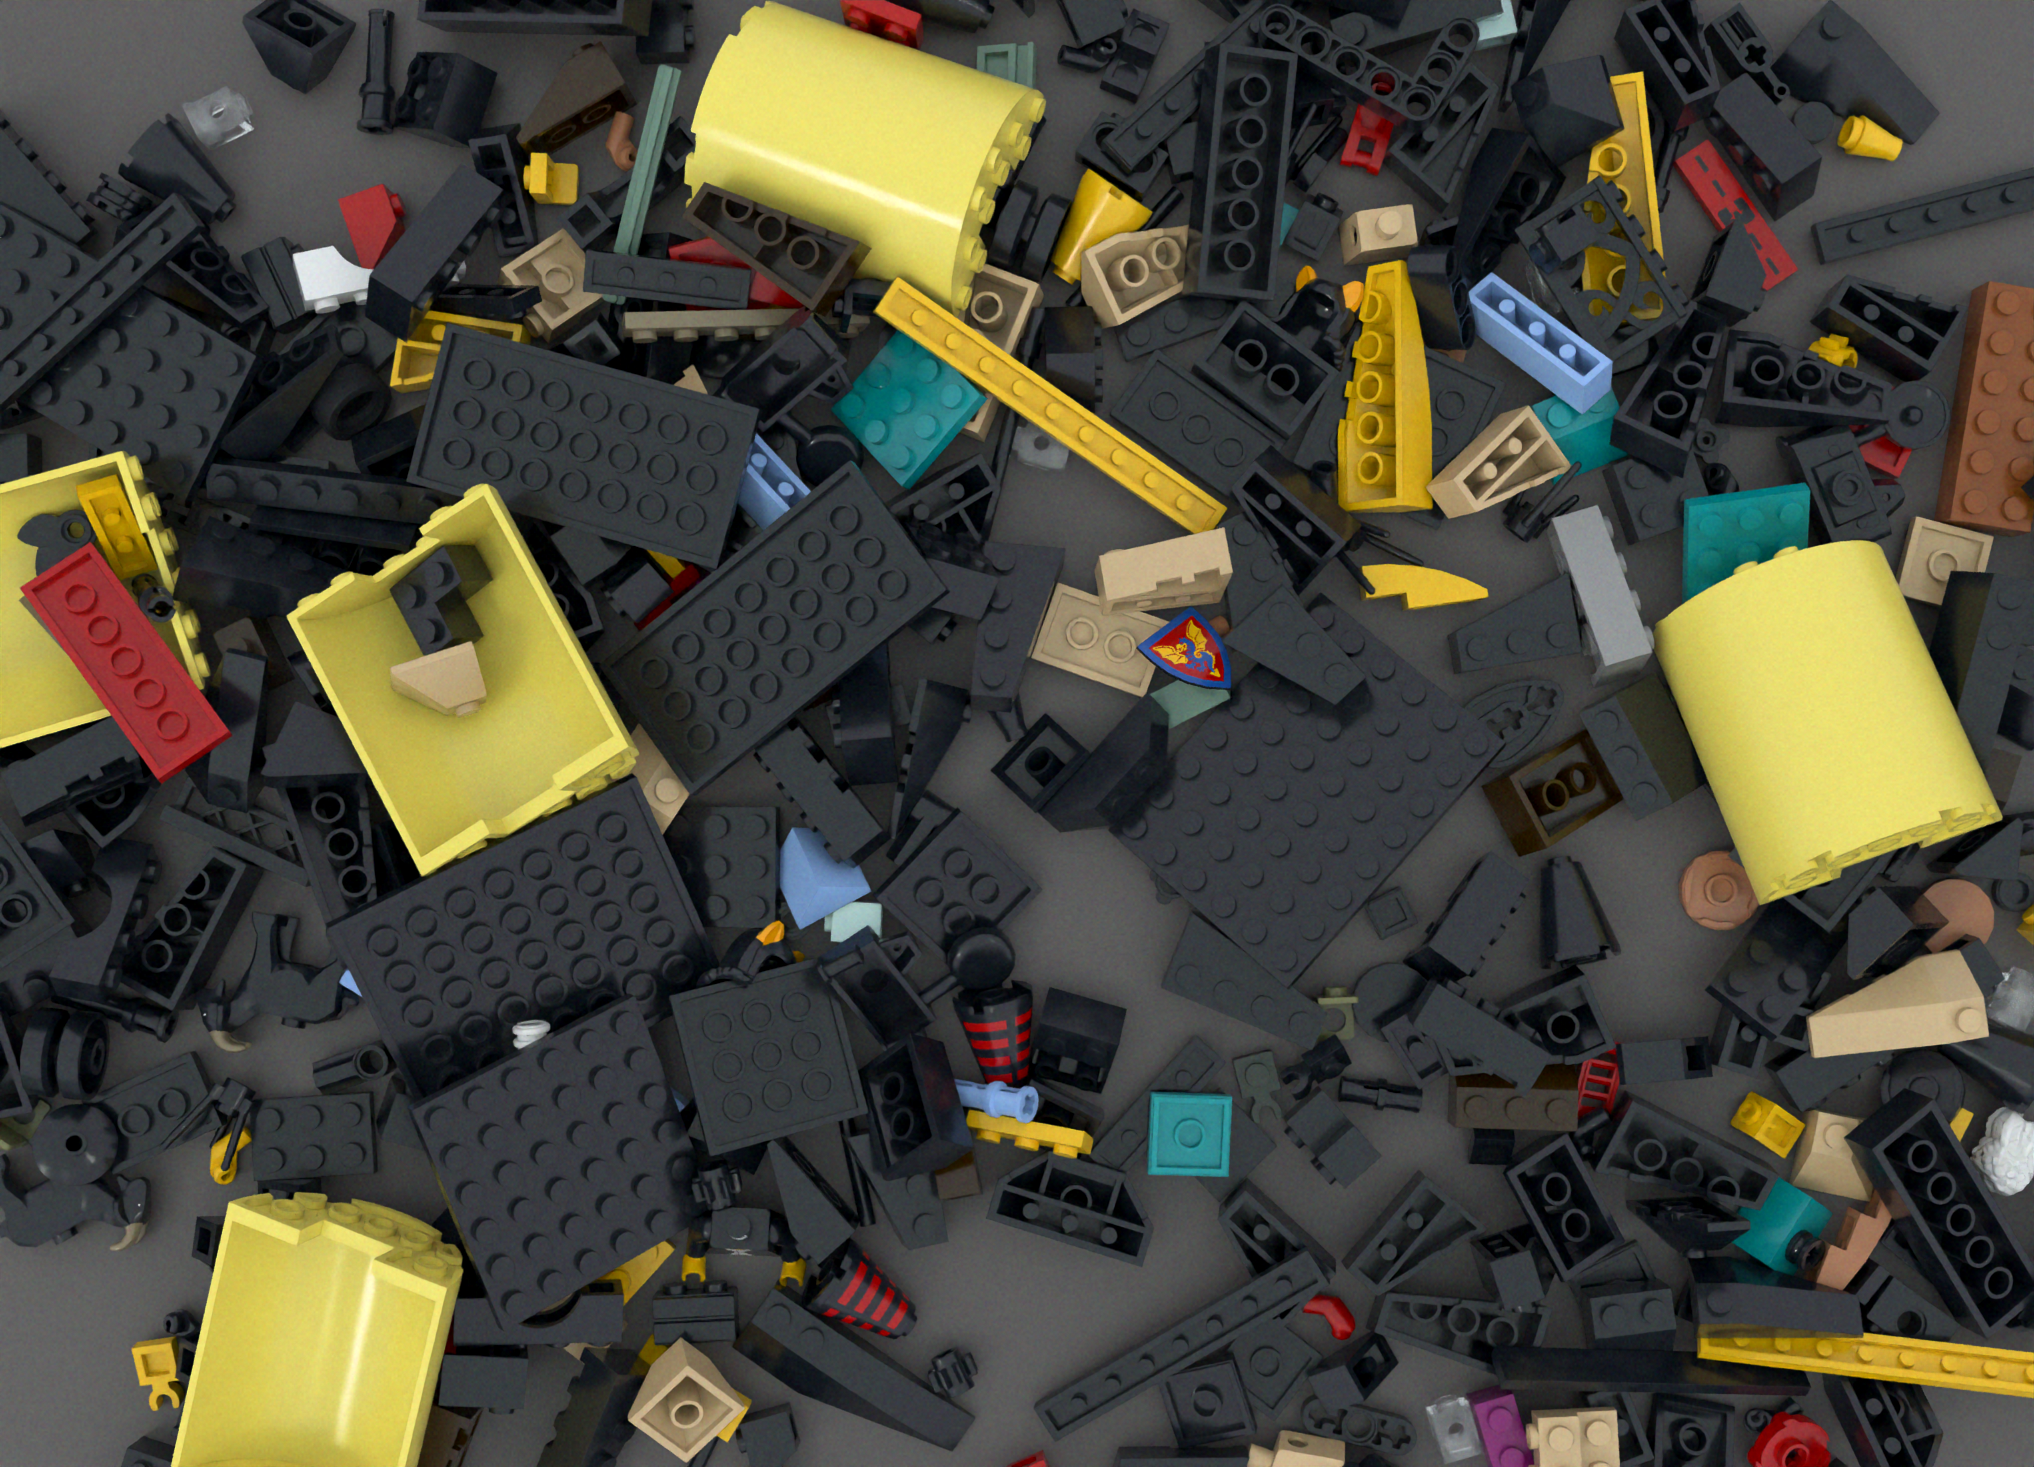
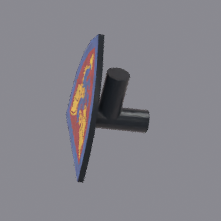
M1192 606L1136 648L1153 665L1168 676L1179 681L1205 689H1231V665L1227 650L1216 630Z

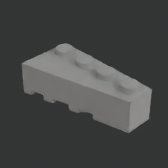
M1598 505L1552 518L1547 529V535L1559 575L1562 576L1569 573L1576 619L1581 618L1583 623L1580 627L1582 640H1580L1584 656L1590 655L1593 657L1597 670L1596 673L1590 674L1593 687H1601L1640 675L1652 654V649L1655 648V643L1650 628L1643 626L1638 612L1641 611V604L1635 589L1629 590L1625 579V575H1627L1625 559L1622 553H1616L1611 539L1614 538V532L1608 516L1602 517Z

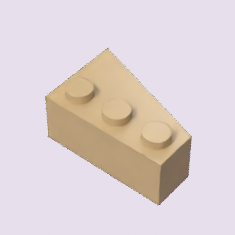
M1223 527L1127 550L1116 549L1108 551L1104 555L1099 556L1094 572L1103 616L1220 603L1233 570L1225 528Z

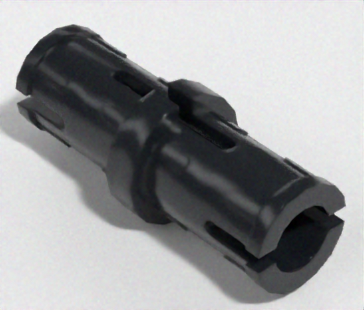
M1341 1076L1338 1101L1371 1105L1374 1110L1383 1111L1385 1107L1419 1113L1423 1090L1422 1088L1418 1090L1417 1087L1387 1083L1386 1079L1378 1078L1377 1081Z

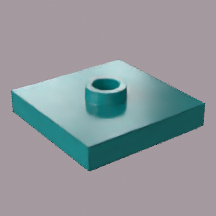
M1150 1092L1146 1171L1148 1175L1229 1177L1232 1116L1231 1094Z

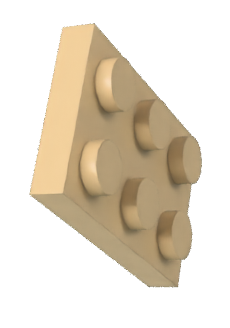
M1057 583L1031 659L1142 698L1148 690L1156 666L1136 648L1169 623V621L1140 611L1102 616L1098 596Z

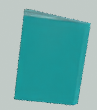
M1778 1177L1760 1211L1739 1206L1736 1213L1750 1221L1751 1229L1732 1243L1771 1269L1794 1276L1798 1265L1797 1263L1792 1264L1785 1258V1251L1791 1238L1801 1230H1807L1812 1233L1813 1238L1819 1237L1834 1213L1806 1193Z

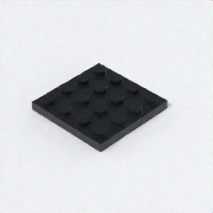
M1359 318L1345 347L1346 355L1342 363L1344 367L1324 392L1292 461L1293 465L1312 473L1313 464L1317 461L1326 460L1333 462L1337 466V485L1338 427L1340 419L1345 420L1349 397H1344L1347 381L1352 382L1356 358L1352 357L1354 341H1358L1363 322ZM1424 346L1432 422L1433 480L1486 428L1506 383ZM1434 498L1433 509L1397 512L1434 530L1439 529L1445 513Z
M817 958L757 973L751 985L729 980L668 997L709 1157L869 1113L837 991L831 984L826 983L816 967Z

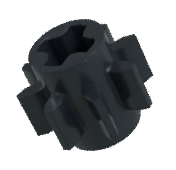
M714 1160L697 1168L699 1176L692 1178L693 1183L691 1186L696 1203L706 1201L709 1210L723 1209L733 1205L737 1201L736 1193L743 1191L739 1168L733 1167L729 1169L726 1160Z
M954 1347L931 1359L934 1369L928 1371L927 1377L935 1393L944 1389L947 1398H953L975 1386L972 1376L978 1374V1367L971 1352L962 1356L959 1348Z

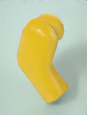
M245 1125L227 1171H223L221 1165L232 1131L216 1142L211 1148L210 1174L215 1182L220 1185H227L235 1179L238 1151L252 1141L251 1132Z

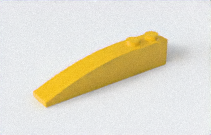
M1643 72L1611 76L1610 80L1625 129L1592 148L1587 184L1599 175L1605 183L1612 180L1624 198V201L1619 203V206L1626 217L1634 214L1646 233L1645 236L1640 238L1649 252L1655 248L1664 261ZM1594 201L1584 203L1583 212L1586 216L1591 212L1593 222H1604L1606 212L1600 203ZM1615 222L1613 229L1608 235L1628 241ZM1590 247L1585 251V267L1581 274L1583 291L1601 290L1611 294L1618 300L1625 278V257L1596 247ZM1640 261L1638 283L1653 281ZM1654 292L1646 293L1643 298L1644 303L1652 308L1643 310L1635 307L1633 303L1631 304L1629 312L1636 318L1644 321L1657 319L1663 310V301ZM1600 299L1592 300L1588 306L1589 312L1594 316L1602 313V306L1608 310L1609 314H1611L1614 308ZM1624 319L1620 326L1631 324Z
M1398 260L1368 266L1359 313V320L1363 322L1361 336L1358 341H1354L1352 357L1356 358L1352 382L1347 381L1344 397H1349L1345 420L1340 419L1338 427V505L1347 513L1408 512L1433 509V497L1426 489V486L1432 481V422L1424 344L1406 261Z

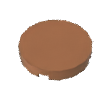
M1708 851L1695 857L1685 867L1679 881V900L1685 913L1698 925L1712 930H1731L1740 926L1747 919H1750L1756 912L1759 904L1745 869L1728 857L1729 851Z
M1942 878L1921 890L1925 897L1949 921L1946 926L1923 945L1926 950L1937 953L1965 934L1980 938L1983 944L1988 941L1994 928V910L1989 897L1979 886L1964 879Z

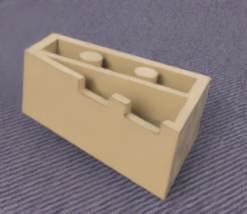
M1528 405L1501 413L1426 486V489L1448 519L1478 512L1521 491L1542 484L1553 477L1567 472L1571 464Z

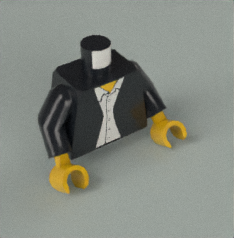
M726 1207L710 1210V1215L696 1217L690 1224L686 1254L682 1258L681 1278L683 1281H686L687 1274L697 1273L700 1275V1282H703L706 1278V1257L704 1256L706 1253L781 1257L783 1260L779 1279L781 1285L786 1286L788 1277L798 1280L799 1287H802L807 1264L800 1258L801 1254L792 1244L795 1238L791 1234L788 1220H785L784 1215L771 1209Z

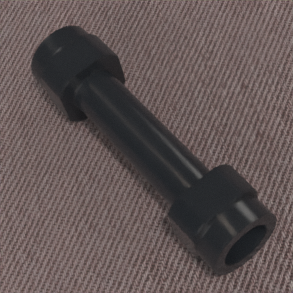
M1666 119L1664 140L1654 171L1658 213L1664 212L1665 205L1668 202L1670 190L1666 189L1679 143L1686 139L1689 130L1688 125L1673 131Z

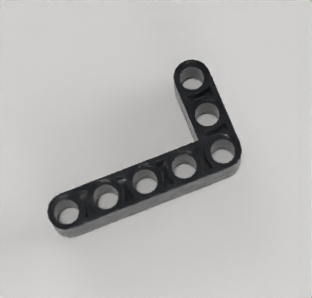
M1273 4L1267 7L1261 14L1258 29V40L1264 49L1298 53L1297 68L1411 133H1420L1431 125L1472 58L1480 37L1479 27L1473 19L1466 16H1456L1450 19L1443 27L1412 78L1283 4ZM1279 22L1286 26L1287 31L1281 35H1275L1270 33L1266 27L1271 23ZM1454 34L1463 35L1467 38L1469 44L1464 47L1455 46L1451 43L1449 37ZM1308 42L1318 44L1322 51L1316 55H1309L1301 47ZM1343 62L1351 63L1356 67L1357 72L1352 75L1341 74L1337 69V65ZM1433 68L1442 69L1446 72L1448 79L1435 81L1429 76L1428 71ZM1383 82L1391 87L1392 92L1381 96L1376 94L1371 86L1375 83ZM1414 102L1421 103L1425 106L1427 113L1422 116H1415L1408 111L1407 105Z

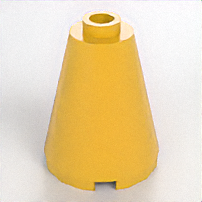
M1088 168L1081 178L1052 254L1051 261L1056 265L1053 272L1071 285H1073L1076 279L1081 281L1082 251L1112 235L1137 232L1149 221L1153 212Z

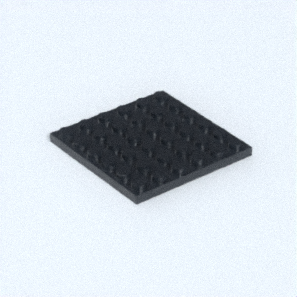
M628 993L406 1107L496 1324L504 1332L688 1228L696 1217L710 1215L706 1201L699 1203L695 1201L691 1184L693 1183L692 1178L699 1176L697 1168L700 1166V1163L636 997Z

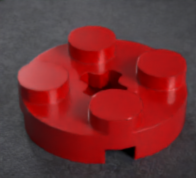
M1785 1411L1779 1412L1772 1417L1770 1424L1760 1433L1754 1446L1747 1454V1460L1752 1467H1828L1831 1453L1827 1450L1826 1440L1830 1442L1829 1436L1821 1426L1805 1415H1790ZM1794 1449L1797 1452L1793 1459L1790 1457L1786 1458L1791 1450Z

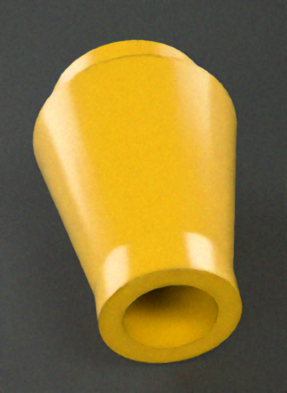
M1862 115L1858 118L1850 116L1845 121L1839 132L1837 143L1839 147L1844 148L1846 154L1881 158L1892 162L1899 155L1903 141Z

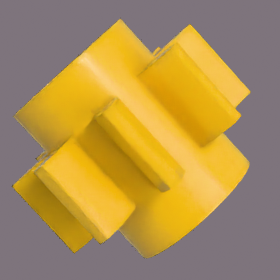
M1831 334L1829 338L1821 337L1820 341L1813 342L1808 349L1818 353V358L1836 366L1842 367L1847 365L1854 369L1857 366V353L1854 347L1847 346L1849 338Z

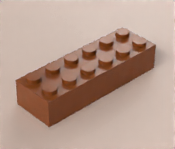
M1988 281L1971 291L1934 521L1972 531L2015 537L2030 533L2034 512V501L2021 488L2034 476V288Z

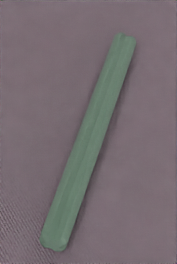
M660 65L658 67L613 252L638 254L682 72L678 68L668 65ZM602 295L604 300L618 305H623L627 297Z

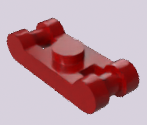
M1378 82L1371 86L1374 92L1376 89L1387 93L1392 92L1391 87L1383 82ZM1358 104L1339 165L1351 168L1353 164L1365 168L1366 173L1377 176L1394 124ZM1360 139L1375 143L1372 153L1357 149Z

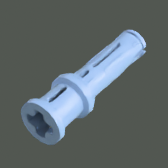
M954 1079L962 1106L982 1109L987 1115L994 1118L1002 1115L1016 1117L1021 1123H1029L1036 1115L1039 1100L1038 1093L1034 1087L1023 1086L1019 1089L1008 1087L1003 1081H994L987 1085Z

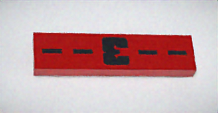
M1709 139L1674 161L1673 167L1718 232L1722 231L1734 220L1743 222L1766 273L1762 288L1768 291L1798 270Z

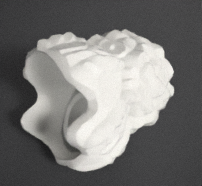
M2008 1107L1999 1108L1988 1117L1986 1136L1979 1140V1145L1973 1148V1156L1970 1157L1971 1162L1988 1190L2003 1196L2014 1195L2022 1191L2034 1176V1122L2024 1120V1114L2012 1111Z

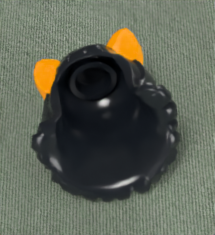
M1305 266L1296 278V291L1282 305L1277 317L1268 318L1341 372L1344 367L1342 363L1346 355V349L1343 344L1354 329L1356 310L1363 299L1364 284L1359 281H1352L1342 286L1338 283L1318 278L1311 266Z
M778 920L768 925L765 929L753 928L739 935L729 946L717 969H710L700 976L696 983V989L729 980L751 985L757 973L802 962L805 956L800 951H792L783 940L784 924Z

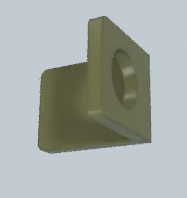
M1345 986L1323 987V994H1312L1313 1002L1323 1010L1338 1008L1345 1015V1024L1340 1030L1329 1031L1322 1026L1317 1040H1326L1336 1034L1339 1040L1353 1039L1355 1032L1352 1003H1359L1358 996L1353 993H1347V987Z
M41 1098L35 1107V1117L28 1124L18 1122L14 1116L1 1118L0 1149L9 1151L28 1145V1140L35 1135L39 1124L50 1112L51 1104Z

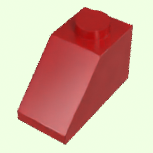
M384 184L338 199L361 268L375 269L406 230L401 218L407 216L404 203L399 193L393 194Z

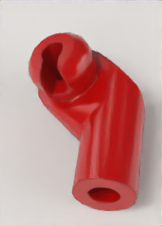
M1316 1294L1302 1308L1303 1313L1324 1315L1331 1326L1332 1336L1338 1340L1349 1339L1355 1330V1318L1339 1297Z

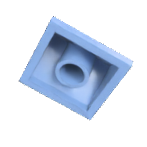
M792 827L780 849V888L796 924L801 930L871 892V889L860 865L852 868L844 860L839 864L836 863L823 846L828 840L820 830L813 833L810 828Z

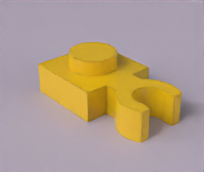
M176 1336L137 1342L131 1348L140 1386L152 1384L153 1391L149 1396L151 1409L158 1411L164 1404L162 1394L168 1395L171 1398L173 1408H178L184 1401L185 1395L183 1388L175 1382L178 1381L175 1378L179 1352Z

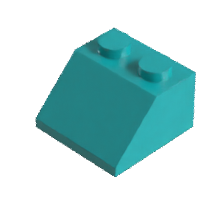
M1612 387L1609 392L1584 414L1579 413L1557 395L1530 407L1571 466L1577 461L1582 463V467L1573 477L1628 455L1627 452L1609 445L1613 418L1620 408ZM1564 474L1551 478L1552 485L1554 486Z

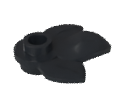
M70 510L59 517L49 514H40L33 517L23 525L17 538L28 545L39 547L35 561L36 576H39L89 542H92L94 545L97 535L85 511ZM74 522H78L84 527V534L80 538L74 537L70 532V526Z

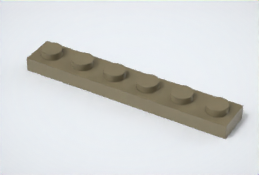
M832 308L826 317L815 313L841 338L859 336V332H863L870 323L869 316L852 314L847 333L839 332V318L832 317ZM799 309L625 312L621 321L622 337H632L635 343H652L657 341L658 336H674V341L693 342L697 341L698 336L714 335L716 341H733L739 339V335L755 334V339L764 340Z

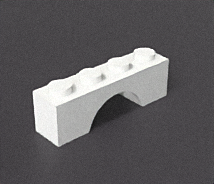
M334 246L293 254V267L305 311L315 309L316 313L319 314L328 313L339 309V304L355 301L357 305H366L369 275L374 269H365L351 264L339 254ZM465 261L446 287L457 285L459 279L465 277Z

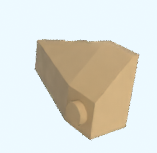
M1189 225L1119 233L1081 252L1082 295L1087 306H1092L1094 321L1101 322V329L1118 326L1183 290Z
M1954 949L1916 956L1905 962L1906 965L1889 975L1883 974L1872 980L1873 983L1852 995L1846 994L1806 1016L1811 1057L1818 1058L1950 1044L1989 1037L1984 996L1960 950Z

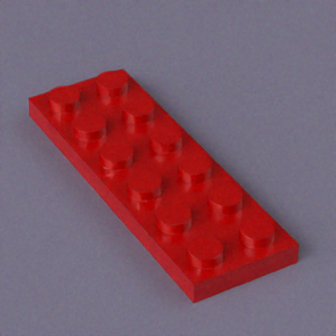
M89 542L20 587V590L161 784L233 736L92 542Z

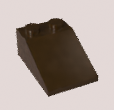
M601 41L595 45L593 43L585 44L573 52V58L564 63L520 130L516 139L530 158L531 153H547L550 156L613 119L616 111L623 113L637 105Z
M1586 728L1517 764L1481 786L1518 857L1549 848L1624 799Z

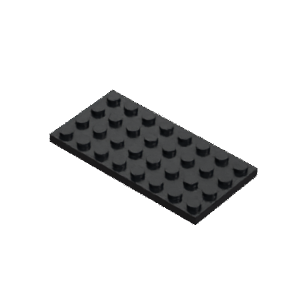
M0 201V351L100 260ZM142 285L17 399L108 455L119 451H126L130 456L136 455L146 478L184 501H193L264 357Z
M447 323L406 482L463 498L464 493L471 487L483 483L489 484L497 489L509 511L717 569L722 564L762 410Z
M849 460L605 659L599 666L689 794L697 795L951 591L856 463Z

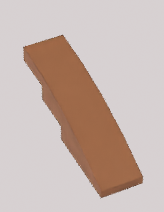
M1874 1186L1870 1202L1867 1201L1863 1212L1851 1207L1847 1208L1834 1244L1823 1240L1825 1242L1823 1257L1812 1270L1805 1272L1803 1279L1843 1290L1863 1266L1892 1218Z

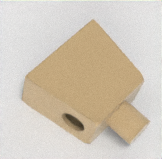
M1412 204L1358 211L1338 226L1344 266L1405 258L1409 256L1411 248L1414 245H1418ZM1355 232L1357 233V242H1355L1354 238Z
M1283 1430L1279 1432L1273 1450L1250 1444L1248 1448L1250 1458L1247 1467H1342L1345 1462V1442Z

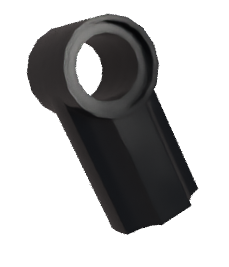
M927 789L908 816L909 822L898 835L886 856L901 866L956 808Z
M377 1040L362 1047L312 1063V1075L316 1087L325 1096L384 1077L392 1073L397 1068V1064L383 1041ZM372 1050L377 1051L383 1058L381 1070L375 1069L370 1063L369 1056Z

